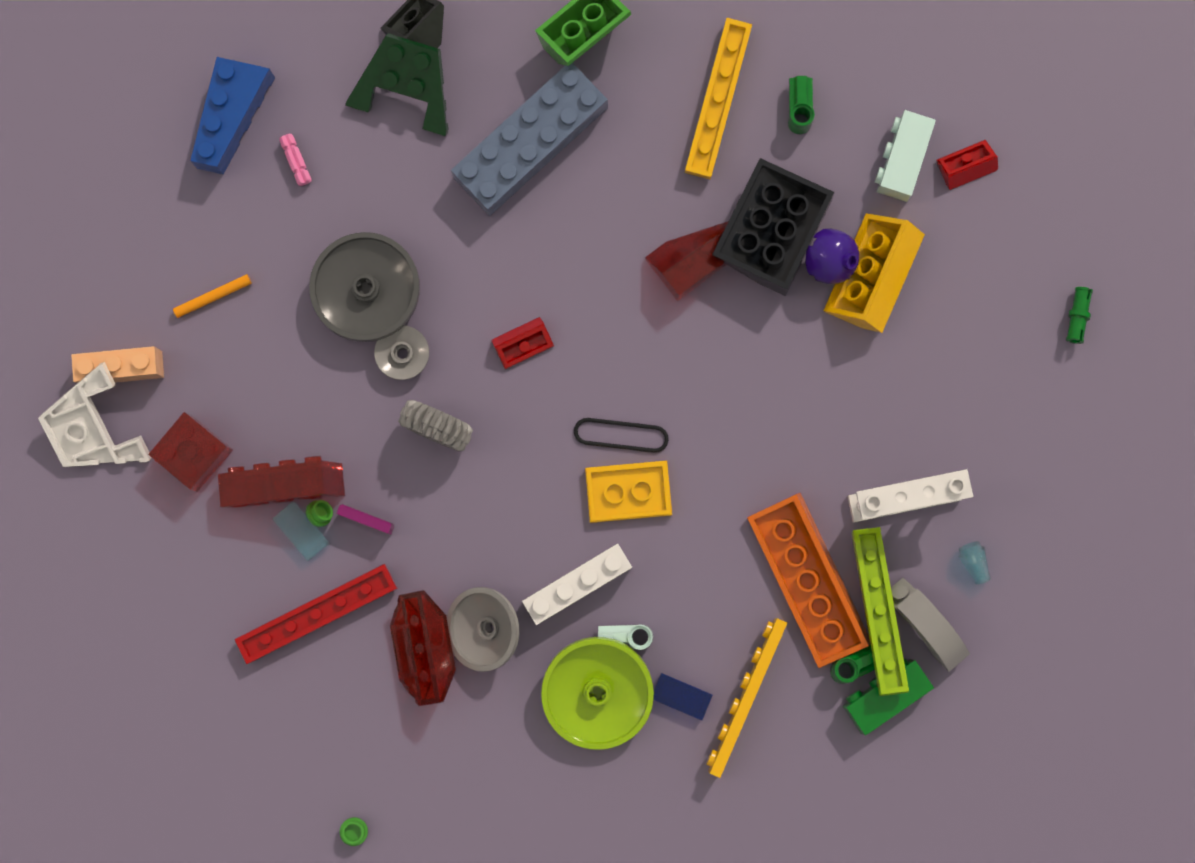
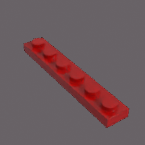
M383 564L234 640L246 664H250L398 588L386 564Z

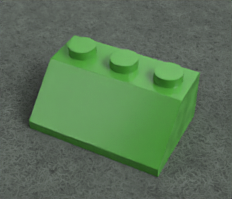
M571 0L538 27L535 32L543 49L558 64L569 66L631 15V11L619 0Z

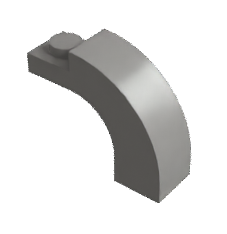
M904 578L891 587L895 610L916 631L931 655L948 672L970 655L953 627L918 588L915 589Z

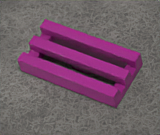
M343 504L339 506L336 513L390 535L394 529V524Z

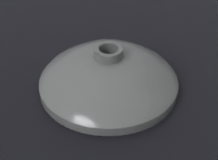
M487 587L468 589L461 593L449 608L446 618L447 641L454 656L469 669L484 672L500 668L510 660L518 644L519 622L516 612L508 599L494 589Z

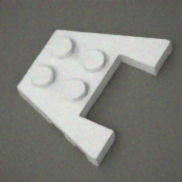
M105 362L100 363L38 417L63 467L99 465V463L115 462V464L126 463L127 461L147 462L152 458L142 436L114 445L90 397L115 386V382Z

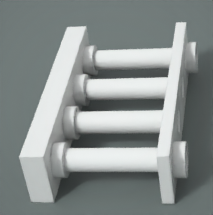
M966 469L858 491L856 494L848 495L847 498L854 523L961 501L962 499L973 497L968 470Z

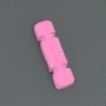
M286 134L280 137L279 141L283 150H286L284 153L292 172L295 173L294 177L299 186L309 184L312 179L308 170H305L307 167L299 148L296 147L297 143L294 136Z

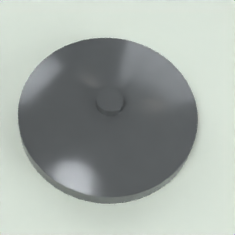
M361 232L339 238L320 254L311 272L309 292L316 314L332 332L348 340L372 342L393 335L410 320L419 301L420 279L412 258L400 244L381 234Z

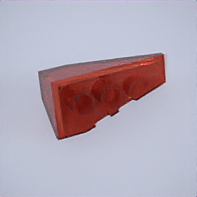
M728 222L669 240L645 257L646 261L677 301L727 265L713 257L712 254Z

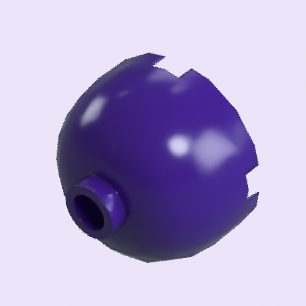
M827 228L817 232L813 237L817 238L813 246L809 245L806 251L805 263L809 275L814 276L816 281L825 284H839L846 281L853 275L858 266V245L850 235L837 229Z

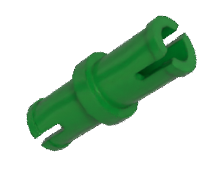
M1088 287L1075 288L1072 310L1068 312L1070 322L1066 337L1067 342L1070 341V343L1074 344L1084 343L1086 323L1091 317L1089 306L1093 290Z

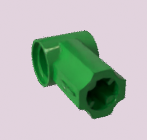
M796 76L789 78L788 127L795 134H805L811 128L815 115L813 109V78ZM804 115L808 121L800 123L796 121L794 116Z
M871 645L836 660L830 667L832 679L839 684H846L874 671ZM842 663L847 664L851 669V674L847 679L841 677L838 671Z

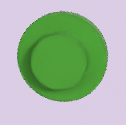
M314 500L307 505L306 516L313 525L324 527L330 523L333 509L324 500Z
M357 817L345 820L340 827V837L349 846L362 844L368 836L366 823Z

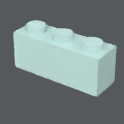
M904 110L900 118L895 117L891 132L895 133L892 143L887 142L883 153V158L887 160L884 168L879 167L874 183L879 184L877 193L905 202L910 199L935 125V119Z

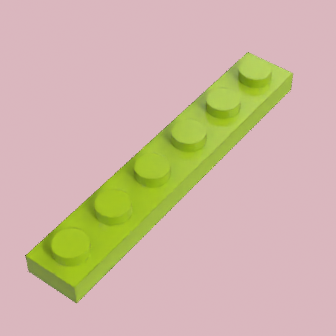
M876 527L853 530L851 534L879 696L908 693L909 687L881 529Z

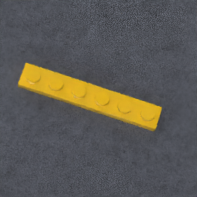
M726 18L685 168V173L711 180L753 24Z
M774 618L773 623L767 622L762 634L766 638L762 648L757 646L751 662L755 663L751 673L746 672L741 681L740 688L743 689L740 699L734 698L729 709V714H732L728 725L723 724L717 739L721 740L717 751L712 749L706 762V765L710 766L708 772L720 778L786 628L787 622Z

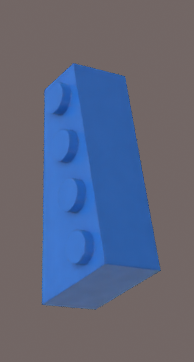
M216 57L190 160L197 169L224 175L240 145L239 142L244 132L248 130L252 123V117L257 108H260L268 87L275 80V76L270 68Z

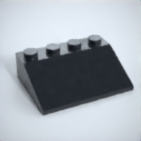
M760 158L712 256L760 285L786 296L806 255L807 248L811 245L813 237L817 233L832 202L835 192Z

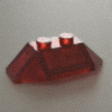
M424 590L399 595L398 604L390 623L399 681L408 693L415 698L418 706L444 702L456 671L446 614Z

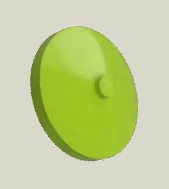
M589 637L567 645L552 659L543 678L541 697L543 709L549 723L562 738L582 748L601 750L613 748L627 742L642 729L652 710L654 691L647 665L631 647L612 638Z

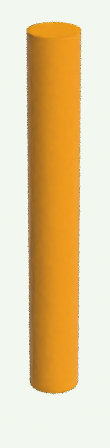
M248 274L243 275L173 308L174 314L177 318L182 317L252 284Z

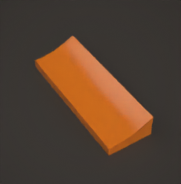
M801 493L795 494L747 517L818 668L870 645V638Z

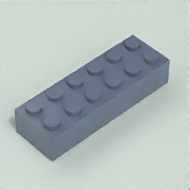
M573 63L569 66L565 65L451 169L454 180L491 216L607 110L608 99Z

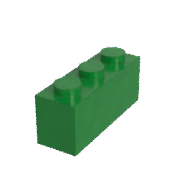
M904 658L909 687L908 693L879 696L877 679L875 677L869 682L871 687L862 693L860 690H857L846 698L847 703L843 705V708L861 734L866 736L934 689L916 660L910 659L907 661Z

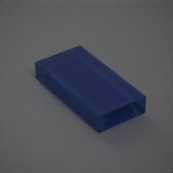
M661 673L654 689L653 700L703 720L713 694Z

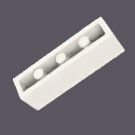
M616 544L522 602L534 623L538 625L628 571L632 566L619 544Z

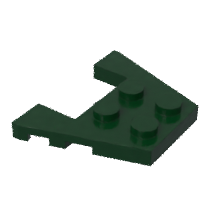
M388 33L347 99L345 106L369 112L372 108L375 89L379 87L427 102L428 105L422 129L446 136L449 127L446 122L445 111L447 108L443 92L444 79L441 49Z

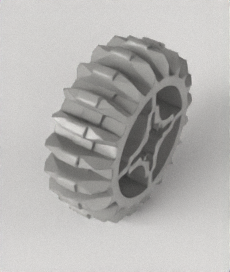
M415 400L406 402L398 420L402 427L456 451L465 450L473 432L471 426L460 419Z

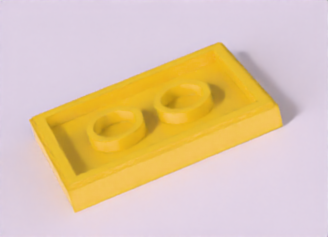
M667 460L585 468L590 523L672 516Z

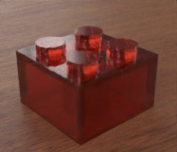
M184 412L148 455L190 490L198 492L233 449L196 418Z

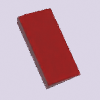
M986 140L936 160L944 181L950 190L998 170V156Z
M540 317L491 340L505 369L554 346Z

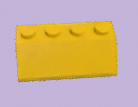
M866 213L854 239L859 249V263L856 271L846 281L834 285L823 311L860 328L883 333L925 234L908 220Z

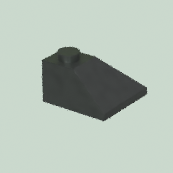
M407 0L380 29L386 35L389 33L438 48L442 42L444 5L438 0Z

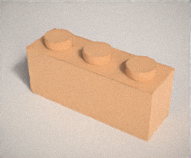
M155 346L71 354L73 382L75 383L80 382L103 362H105L115 383L164 378L162 351Z

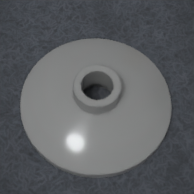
M404 325L393 335L377 340L374 357L377 366L385 375L396 380H407L420 374L426 367L429 359V346L425 337L418 330ZM402 349L408 351V355L404 359L398 357V352Z

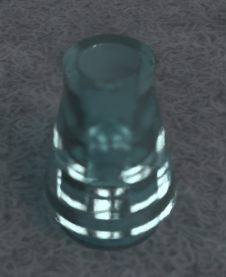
M979 541L968 543L958 549L960 552L958 557L974 579L975 584H982L991 579L985 547L981 546Z

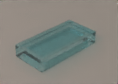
M292 501L272 518L307 561L311 560L330 543L319 529L308 520L306 514L295 501Z

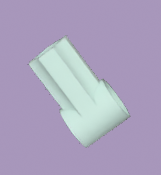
M646 625L598 626V637L618 640L632 649H646L653 642V632ZM637 629H643L648 633V641L644 645H638L633 640V634Z

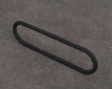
M583 418L574 427L576 440L585 445L655 453L664 450L669 441L666 430L656 425ZM584 422L655 429L663 433L665 441L661 447L655 449L586 441L579 437L578 428Z

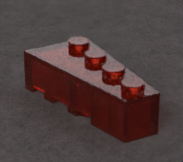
M321 456L304 458L305 463L296 464L295 460L279 461V466L270 467V463L254 464L252 470H245L243 466L228 468V473L218 474L220 507L237 508L269 504V501H272V503L293 502L294 498L299 500L321 499L322 495L345 496L342 463L322 461Z

